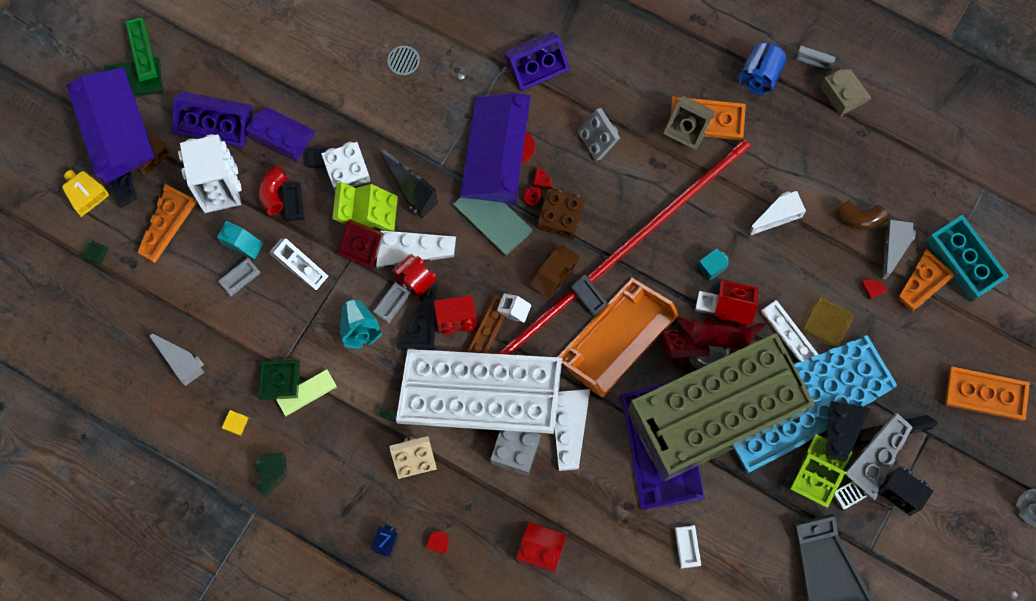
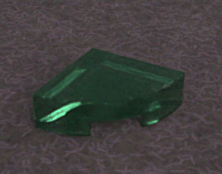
M381 408L378 416L395 423L397 412Z

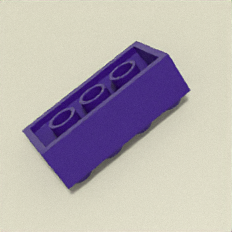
M180 92L173 99L172 133L199 139L210 134L219 135L221 141H225L226 144L240 147L245 146L248 136L245 129L252 120V105L186 92Z

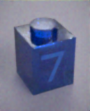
M385 525L384 528L379 526L370 550L392 558L399 538V534L395 532L396 528Z

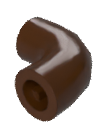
M850 200L842 204L835 211L837 216L848 226L859 230L873 229L883 224L889 218L886 210L880 205H876L868 211H861Z

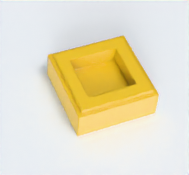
M230 410L222 429L241 436L249 418Z

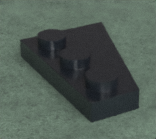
M836 401L830 402L825 458L843 462L848 459L870 408Z

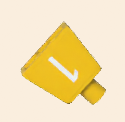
M69 170L64 174L67 183L62 188L73 208L81 217L109 196L106 189L84 171L76 175L73 170Z

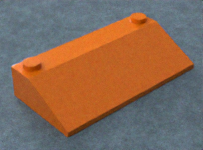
M631 278L561 352L558 358L562 359L561 365L591 391L603 398L679 314L672 301Z

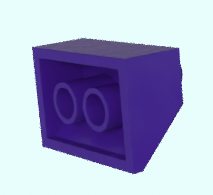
M554 32L504 52L509 70L521 91L570 70L561 39Z
M268 107L255 114L245 129L249 139L295 162L299 160L316 133L314 130Z

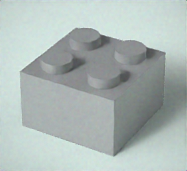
M500 430L490 460L491 464L529 476L541 434Z

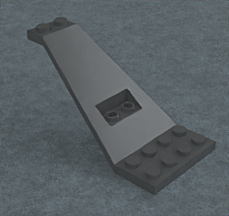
M833 514L794 523L807 601H873L838 535L836 519Z

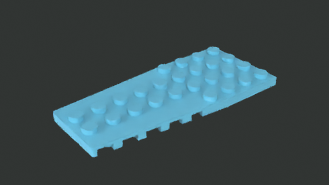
M867 335L856 341L848 342L841 347L833 348L828 352L794 364L815 405L805 415L734 448L747 474L799 448L812 440L815 434L820 435L828 430L829 404L831 401L865 407L897 386Z

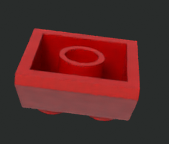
M721 279L714 316L721 320H733L740 324L752 325L758 306V287Z
M528 522L516 561L555 573L567 534Z

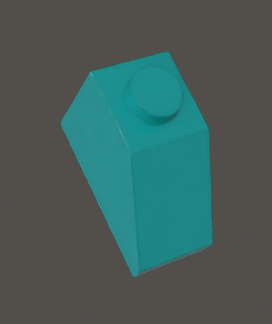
M228 221L225 222L217 236L222 245L254 260L264 244L243 228Z

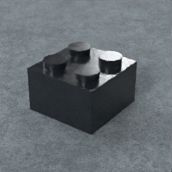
M898 467L889 473L877 493L907 515L912 516L921 511L934 491L927 482L912 476L913 473L910 470Z

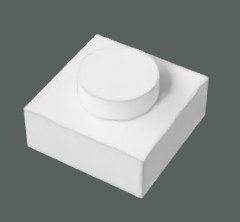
M699 291L695 311L714 315L718 295Z

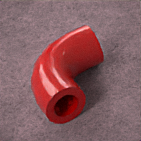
M277 164L263 177L259 187V200L264 210L270 216L278 214L283 209L284 204L278 197V189L289 179L287 174Z

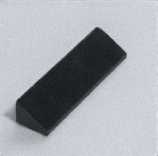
M929 415L905 420L912 426L909 434L932 430L938 425L937 421ZM884 425L861 429L856 439L857 445L869 444Z

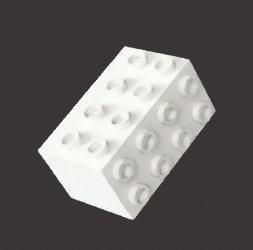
M210 134L204 138L188 139L180 143L181 150L178 151L180 161L184 164V168H182L183 178L187 180L190 190L204 213L241 205L239 191H242L236 175L238 174V168L236 163H234L233 156L230 155L225 141H221L219 135Z

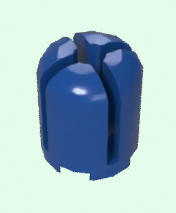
M769 42L756 44L752 48L739 75V83L743 82L749 87L748 91L756 95L764 96L766 92L770 91L772 93L786 63L785 52L775 44L770 46Z

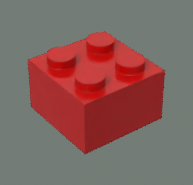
M473 295L434 301L439 334L451 335L455 331L461 330L462 332H471L474 328H477Z

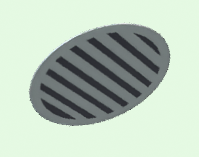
M398 46L389 53L387 63L394 73L408 75L418 68L420 57L414 48Z

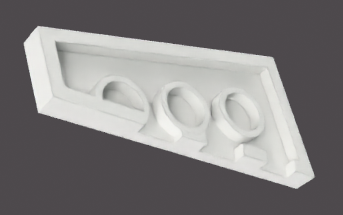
M381 230L384 236L377 256L376 267L396 266L408 254H413L415 257L419 256L422 260L454 257L456 237Z

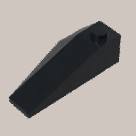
M383 149L381 151L382 158L409 206L408 209L415 216L419 215L423 218L438 204L436 189L420 175L415 177L409 167H401L400 161Z

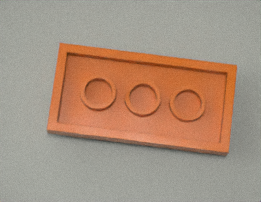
M672 96L670 117L681 97ZM689 98L716 111L704 137L743 140L746 104Z
M951 367L949 369L945 406L1024 421L1026 420L1030 382Z

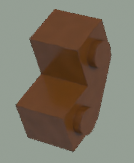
M562 244L556 249L553 248L540 269L538 268L532 275L534 280L530 286L550 298L557 292L564 278L573 271L580 256Z

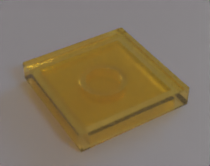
M820 297L803 331L838 348L855 314Z

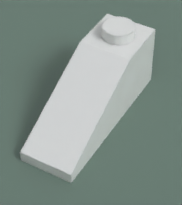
M788 191L781 194L752 225L749 231L750 235L802 218L806 210L798 192L791 193Z
M286 238L280 239L269 252L280 264L314 290H317L328 277L325 272Z

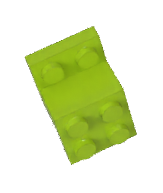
M343 182L336 183L332 219L343 224H347V221L351 219L370 228L377 227L384 231H394L398 196L373 184L354 188Z
M815 434L798 467L799 472L790 489L828 508L846 473L844 468L853 452H850L845 462L825 458L827 439Z

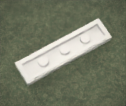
M777 300L760 311L798 362H803L818 355Z

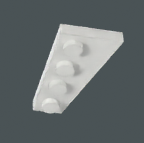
M590 389L558 392L555 438L559 471L579 469Z

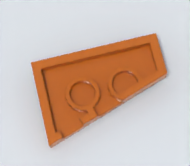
M926 249L901 292L899 300L913 312L949 282L955 274Z

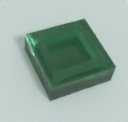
M90 240L82 258L101 265L109 248Z

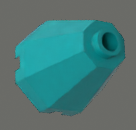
M351 299L342 306L340 335L345 347L359 349L363 347L362 344L364 343L368 345L373 344L382 335L378 321L361 301Z

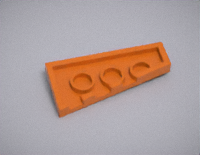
M167 184L164 185V193L162 198L158 200V208L155 215L151 217L150 228L145 232L137 252L140 256L153 263H156L197 203L194 198Z

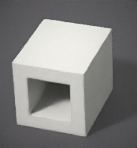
M504 293L497 311L510 320L525 322L531 305L519 296Z

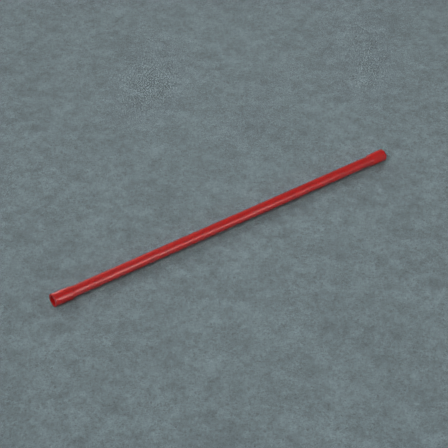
M745 139L739 142L724 158L589 273L587 278L591 283H594L728 165L751 148L749 142ZM572 290L567 292L497 354L511 355L577 296Z

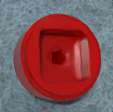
M529 187L524 192V201L530 206H535L543 200V192L538 187Z

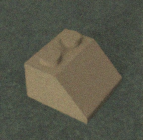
M851 69L838 70L827 76L820 87L840 116L871 100L870 95Z
M682 96L677 102L663 134L697 150L716 111Z

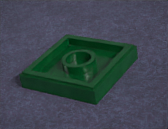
M261 361L258 389L259 400L298 398L300 361Z

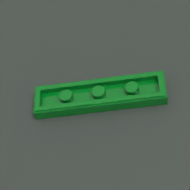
M143 17L125 21L139 81L158 77Z

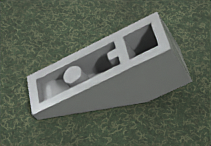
M890 220L886 225L882 279L886 280L910 243L914 241L916 230H913V223Z
M155 334L150 335L157 348L185 386L205 373L201 368L204 364L198 356L194 357L190 352Z

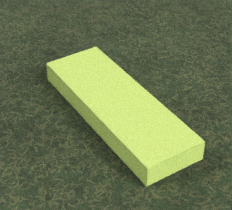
M325 370L299 385L298 398L276 400L284 415L287 416L337 388L328 370Z

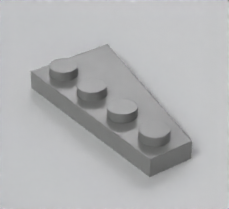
M895 413L845 470V475L873 500L876 499L880 486L884 484L886 475L890 467L893 466L898 451L901 450L912 429V426L898 413Z

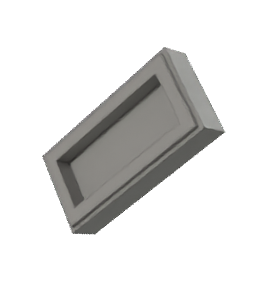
M800 46L796 56L798 61L828 71L831 70L836 58Z
M246 258L218 282L232 296L261 272L249 258Z
M395 282L374 309L373 314L389 324L411 295V292Z

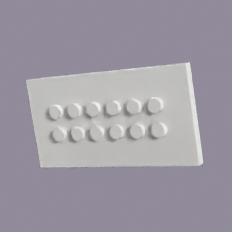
M408 349L396 422L397 424L554 434L562 359L558 357Z

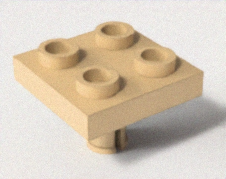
M429 436L419 439L410 437V441H408L407 437L403 443L389 446L398 479L437 469Z

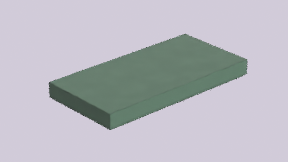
M460 197L453 204L505 257L533 232V229L505 203Z

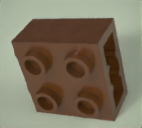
M548 189L538 220V230L574 239L585 199L576 194H565L559 189Z

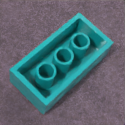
M963 215L932 234L926 240L939 260L955 274L954 280L971 302L1009 277Z

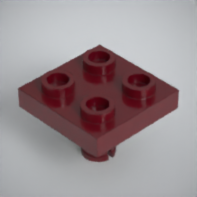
M662 331L661 339L670 357L678 358V366H689V357L709 356V347L695 345L686 331Z

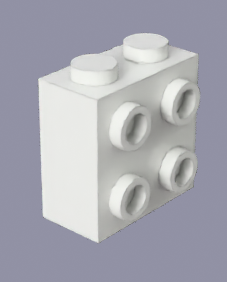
M348 142L343 147L337 149L330 148L325 153H322L335 192L336 183L343 182L355 187L370 181L357 142Z

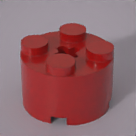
M408 254L392 272L395 273V278L407 290L412 289L414 291L412 295L419 298L438 277L432 270H427L424 267L425 262L419 256L415 257L413 254Z

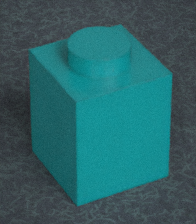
M716 249L700 260L697 268L708 281H711L727 269L729 260L725 253Z

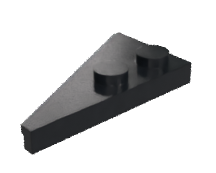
M435 283L427 290L424 300L413 315L412 321L407 326L401 341L398 342L397 350H435L436 311L434 301H436L437 291Z

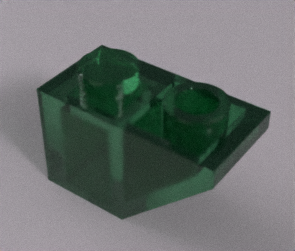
M283 452L259 455V461H256L257 472H260V480L257 481L258 492H261L264 497H269L287 476L286 455Z

